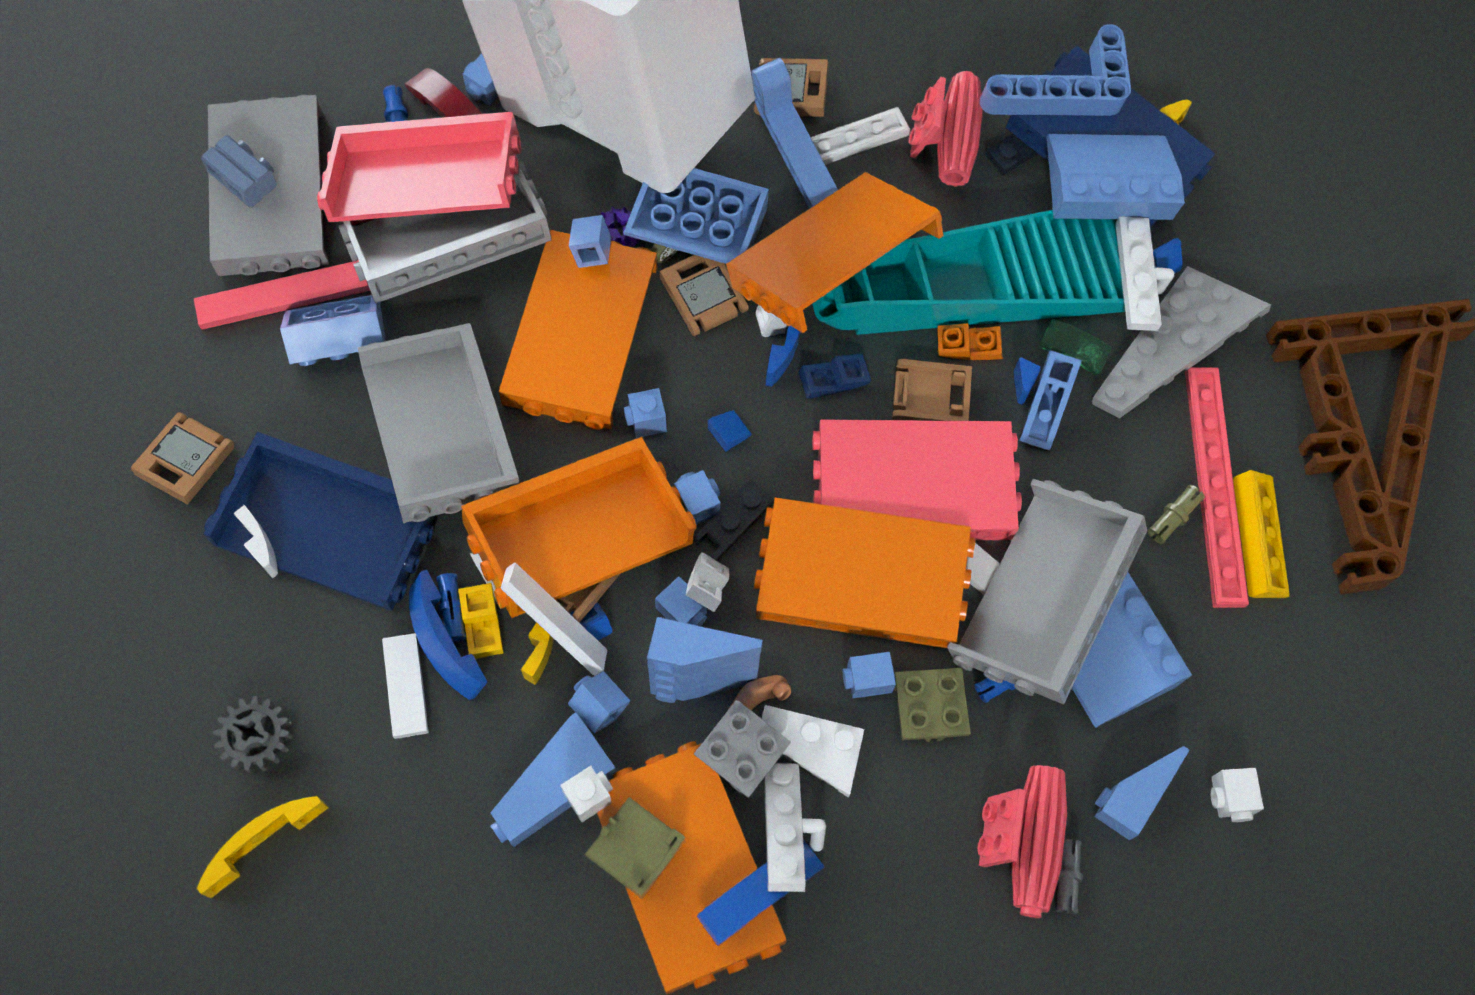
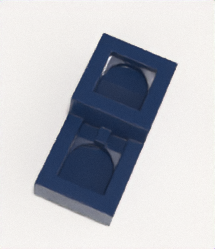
M863 354L835 356L830 363L802 365L798 371L807 399L852 390L871 382Z

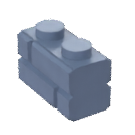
M225 135L216 143L215 147H211L202 155L201 160L209 174L249 208H252L262 200L264 195L266 196L276 188L277 183L272 174L275 171L263 157L259 160L256 159L251 148L243 140L236 142L229 135Z

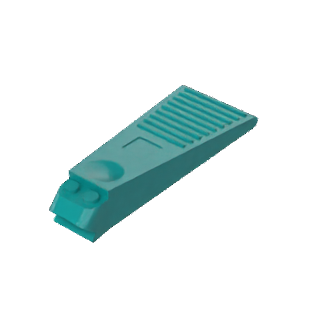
M1053 210L946 231L943 232L944 236L940 239L932 235L907 239L813 303L814 312L817 319L839 330L855 329L856 335L930 329L942 325L964 323L977 325L1125 312L1115 219L1054 218Z

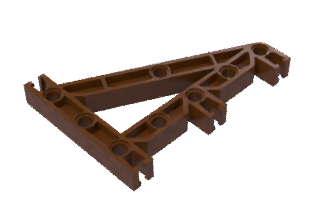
M1469 299L1276 321L1266 334L1269 345L1275 344L1276 339H1280L1279 346L1272 353L1273 362L1307 360L1299 372L1318 433L1309 434L1298 446L1301 456H1307L1308 451L1324 450L1326 456L1321 457L1320 452L1313 453V458L1304 466L1306 475L1340 472L1333 483V488L1350 546L1356 552L1344 553L1332 563L1335 575L1342 574V569L1359 568L1361 571V577L1357 578L1355 573L1347 574L1348 578L1338 585L1340 594L1379 590L1388 586L1403 573L1447 344L1452 341L1465 340L1475 330V318L1470 319L1468 322H1452L1458 321L1466 312L1472 310ZM1287 339H1291L1293 342L1288 343ZM1407 347L1408 349L1403 355L1379 474L1377 476L1341 355ZM1342 447L1346 448L1349 453L1345 452ZM1359 505L1366 508L1368 513L1364 512ZM1377 564L1384 568L1386 574L1379 570Z

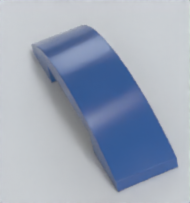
M788 326L785 346L772 344L765 386L772 387L791 363L801 333L792 326Z
M421 571L409 590L410 617L417 639L427 658L442 678L468 700L474 699L487 684V680L473 654L463 657L459 655L435 610V606L442 597L428 571Z
M803 839L806 882L825 866ZM766 862L716 899L696 917L717 946H719L790 891H768Z

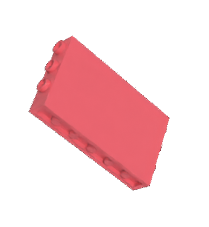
M513 112L337 127L331 151L327 153L328 165L326 171L322 174V189L317 194L318 206L320 210H324L328 222L510 208L511 195L516 194L514 174L519 172L517 154H521V141Z
M820 420L818 431H813L812 448L813 450H818V460L813 461V480H819V490H814L813 503L970 526V538H975V540H1012L1019 530L1018 511H1021L1022 496L1020 492H1016L1015 482L1019 480L1020 467L1018 462H1014L1013 453L1017 451V433H1012L1011 421Z

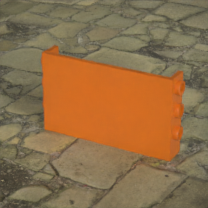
M865 172L728 262L726 265L732 288L741 293L747 300H752L760 305L767 313H772L780 318L787 326H792L804 333L807 331L803 312L805 308L919 230H923L938 239L943 237L942 216L937 208Z
M549 230L552 240L545 243L500 385L499 396L501 403L504 406L522 409L527 414L533 416L544 414L553 416L558 421L564 423L576 421L585 423L587 427L601 430L607 428L612 430L613 408L652 272H657V253L644 247L633 248L623 246L616 241H611L608 264L578 268L569 248L570 234Z
M642 437L461 506L463 524L469 534L466 536L469 548L473 555L479 554L482 560L480 563L482 573L487 582L493 581L496 587L494 590L496 601L501 609L507 608L511 618L526 613L501 589L506 569L515 562L552 598L557 600L693 543L694 530H696L695 519L691 512H686L683 508L679 491L675 486H670L666 479L667 475L663 464L660 461L656 462Z
M775 498L773 508L767 507L764 526L770 527L768 539L762 538L759 554L760 558H765L763 570L757 569L754 589H759L756 608L757 619L947 648L950 642L956 644L959 620L965 621L968 601L962 600L963 588L969 589L972 570L966 569L967 557L973 558L975 538H970V526Z
M696 741L677 748L678 753L666 758L664 754L654 756L645 761L646 766L634 771L632 767H628L614 773V779L609 780L613 789L608 792L612 803L597 812L602 828L603 826L606 827L610 817H614L630 797L672 830L676 829L686 837L685 843L643 899L626 888L666 995L694 983L696 989L716 981L714 974L725 969L728 970L729 974L738 972L748 967L747 960L755 956L761 955L762 960L773 957L782 952L780 946L787 941L773 905L752 919L745 927L719 946H717L696 917L716 899L757 870L719 774L694 755L701 745H697Z

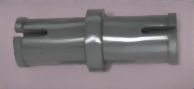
M1072 839L1064 840L1062 867L1057 886L1056 912L1063 913L1065 911L1066 914H1078L1079 882H1083V874L1080 873L1082 842L1075 840L1074 843H1072Z

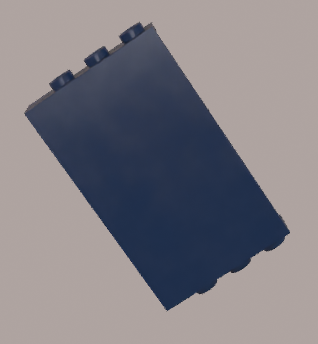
M1076 45L1069 54L1063 52L1054 64L1055 68L1051 72L1046 70L1042 74L1092 76L1090 55ZM1132 88L1122 108L1115 115H1011L1005 127L1048 162V134L1166 136L1182 175L1184 199L1195 187L1192 182L1195 179L1201 181L1212 167L1208 163L1215 155L1213 151ZM1149 219L1150 229L1158 220Z
M257 432L244 458L242 457L238 460L235 466V475L230 485L222 490L218 508L214 514L208 517L205 523L204 536L213 546L257 561L244 546L253 535L234 514L245 505L266 533L275 554L278 570L392 611L396 602L400 603L404 598L407 589L405 583L409 574H413L418 568L420 562L419 553L423 544L427 545L432 538L434 526L432 525L437 515L428 517L420 522L410 521L403 523L391 479Z

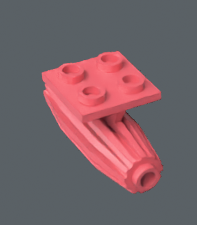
M969 71L960 72L952 77L945 100L946 78L940 77L933 87L930 86L927 89L924 100L916 104L912 113V120H915V124L909 136V144L912 145L910 157L916 158L926 145L937 144L939 179H941L942 183H946L948 186L952 185L953 187L962 186L969 181L979 150L983 109L979 103L982 95L979 77Z
M1033 765L1030 767L1024 790L1016 789L988 797L982 811V818L985 822L983 835L978 843V854L980 855L979 866L982 867L1012 862L1013 906L1020 908V915L1041 918L1042 912L1050 911L1061 872L1067 822V799L1064 770L1050 766Z

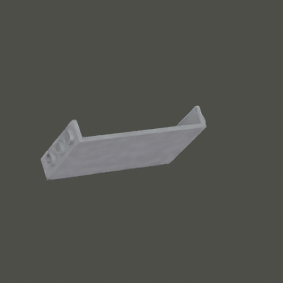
M299 95L287 98L273 97L265 100H241L233 103L208 105V150L211 147H215L216 143L225 135H229L236 142L243 140L251 148L256 159L259 160L263 157L270 163L275 171L272 174L277 183L276 188L266 196L264 195L262 200L254 207L249 208L209 174L210 262L218 276L254 275L258 272L266 271L285 272L296 268L316 269L319 266L329 265V259L324 249L322 210H320L317 201V194L321 191L318 118L323 117V112L316 95Z
M518 162L519 172L514 174L516 194L511 195L510 208L377 218L355 227L351 226L350 221H343V224L338 225L344 242L351 241V243L346 244L352 262L359 260V262L353 264L359 280L367 281L375 303L551 241L545 217L547 215L546 207L541 197L536 199L538 195L532 179L526 180L528 179V174L523 162Z
M470 323L445 329H434L422 334L402 336L394 340L380 343L374 342L366 346L357 347L403 523L410 521L420 522L428 517L443 513H456L461 510V506L519 484L516 467Z
M1033 479L1030 485L1034 498L1019 525L1018 532L1014 535L960 644L957 645L950 642L947 648L954 659L953 662L965 670L971 671L975 668L984 672L983 674L994 682L1002 683L1005 680L1014 684L1018 691L1026 695L1033 696L1034 693L1064 704L1146 535L1147 526L1143 515L1123 509L1122 506L1113 501L1102 502L1093 499L1083 491L1075 490L1072 492L1063 489L1053 481L1045 480L1042 482Z

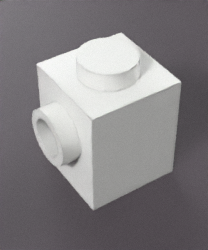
M589 766L560 785L581 822L612 803L608 793L613 789L610 782L602 771L596 774L592 766Z
M1256 768L1221 770L1211 777L1213 783L1211 802L1213 807L1217 808L1219 818L1231 817L1232 822H1245L1253 820L1252 815L1264 809Z

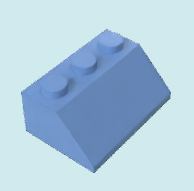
M372 295L286 310L280 327L289 364L299 363L300 366L316 363L318 359L330 357L331 360H340L348 357L349 353L358 352L357 347L366 346L374 342H385L380 302L375 303Z

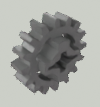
M253 696L251 704H248L243 698L239 699V708L236 710L231 706L226 707L230 715L227 718L218 717L217 720L223 727L213 731V735L221 739V741L214 744L216 750L223 752L220 758L225 763L231 762V767L237 771L244 765V769L248 773H253L255 765H258L261 770L266 771L267 761L269 760L278 764L280 760L276 754L279 751L288 752L289 749L283 744V741L292 739L293 736L289 731L284 730L292 725L288 718H282L285 711L280 706L274 708L275 704L270 699H267L262 705L261 700L257 696ZM271 719L274 723L275 728L274 736L271 735L269 730L272 724L270 722ZM243 731H246L248 733H256L258 731V733L263 737V739L257 736L256 738L251 736L248 738V736ZM232 733L235 735L236 742L234 744V747L236 748L235 750L232 746Z

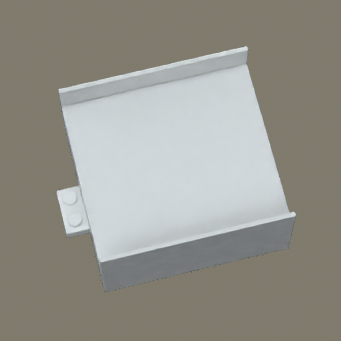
M462 0L501 105L505 110L513 112L514 115L537 127L563 124L618 153L624 174L641 183L645 182L649 187L660 193H669L675 190L755 100L738 0Z

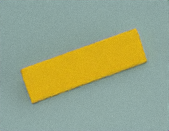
M1249 470L1233 478L1248 595L1253 598L1290 597L1273 477Z

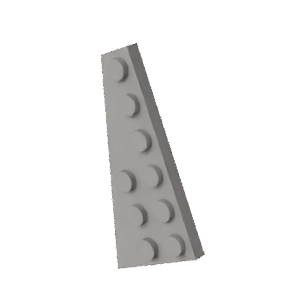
M1187 266L1159 305L1161 327L1158 331H1140L1094 395L1092 404L1121 418L1149 398V394L1162 385L1166 386L1173 381L1174 376L1184 369L1188 370L1222 346L1224 341L1237 331L1240 333L1246 329L1249 323L1258 316L1262 317L1270 311L1271 304Z

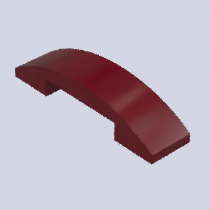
M428 67L405 83V87L423 105L428 103L442 118L482 114L457 87Z

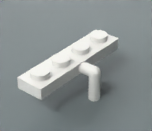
M1119 216L1115 224L1127 329L1158 331L1162 325L1158 295L1163 294L1174 277V271L1170 268H1155L1149 218Z
M775 763L764 777L768 891L804 892L803 833H811L810 848L816 852L821 851L824 846L826 823L822 819H802L799 764Z

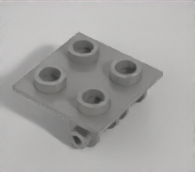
M736 700L694 755L727 780L739 793L742 792L749 798L790 745L791 741Z

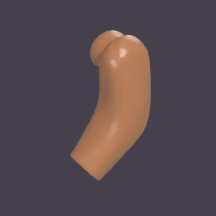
M781 675L767 676L750 681L740 690L728 710L736 700L749 710H752L759 703L774 697L781 701L785 700L791 694V687L787 684V679Z

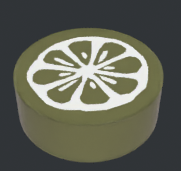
M654 244L651 249L652 252L657 253L658 263L667 262L679 251L658 244Z

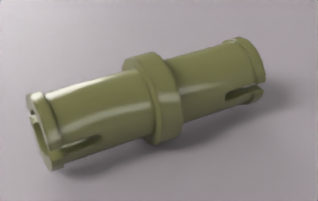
M1188 485L1174 503H1168L1164 508L1165 513L1147 530L1150 537L1155 533L1158 534L1153 539L1154 541L1164 544L1166 539L1179 525L1183 526L1189 520L1188 515L1205 499L1202 491L1198 495H1194L1199 488L1194 485Z

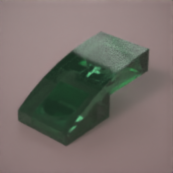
M1055 319L1050 321L1039 345L1048 352L1051 350L1082 360L1080 366L1093 375L1102 372L1112 349L1111 346L1095 336Z

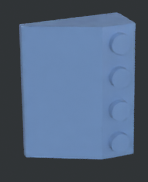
M1047 135L1054 218L1118 219L1119 216L1173 220L1184 205L1182 175L1166 136Z
M693 168L677 188L669 193H660L643 182L625 227L624 235L727 264L753 246L767 211L769 189Z
M1128 572L1072 687L1095 728L1176 688L1192 675Z
M657 617L647 656L651 694L656 695L655 698L660 701L675 703L676 699L685 701L743 687L758 677L763 640Z

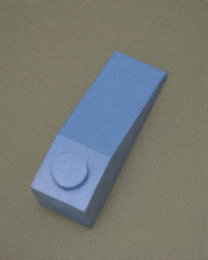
M1049 350L1020 441L1049 451L1051 450L1082 360Z
M1183 746L1122 780L1113 788L1105 787L1095 803L1100 808L1094 817L1128 840L1138 836L1188 754L1189 749Z

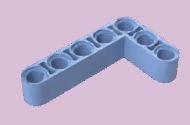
M1107 24L1100 28L1089 50L1092 76L993 75L988 79L980 97L979 103L981 108L985 112L994 115L1111 116L1117 114L1131 93L1123 31L1112 24Z
M779 57L751 70L755 103L810 209L838 189L792 103L790 76L784 62Z

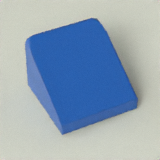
M1174 238L1153 250L1155 268H1170L1174 271V274L1182 269V251L1179 238Z
M1021 357L1018 359L1014 369L1017 403L1022 405L1026 401L1041 369L1040 366Z
M734 410L714 416L708 420L709 431L725 452L752 435Z
M598 602L580 622L597 640L610 635L613 631L606 614Z

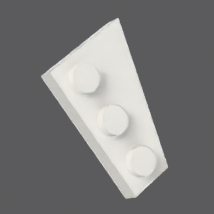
M765 705L762 720L791 741L781 756L799 764L811 772V775L821 781L824 780L849 798L864 729Z

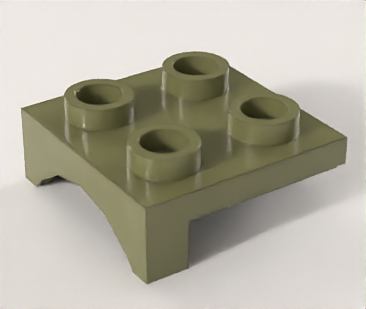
M962 668L895 672L896 685L894 691H896L902 740L925 739L926 742H930L931 739L935 738L937 741H941L946 737L969 736L971 734Z
M629 797L616 815L610 817L608 825L606 827L603 826L599 837L586 852L585 856L639 898L643 899L685 843L686 837L676 829L672 830Z

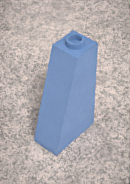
M577 712L567 719L491 811V815L496 822L490 826L501 843L508 839L512 846L515 847L569 809L571 804L564 795L560 785L589 766H592L596 774L602 771L608 780L613 778V774L616 773L615 766Z

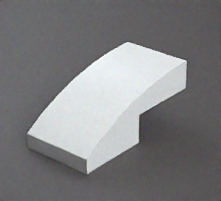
M244 505L234 513L244 527L253 535L244 546L268 574L274 578L278 574L272 545L261 525Z
M701 552L691 573L686 596L715 612L721 603L722 589L729 580V568Z

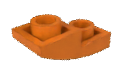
M968 323L937 326L938 354L940 357L964 360L1003 359L1000 326L969 329Z

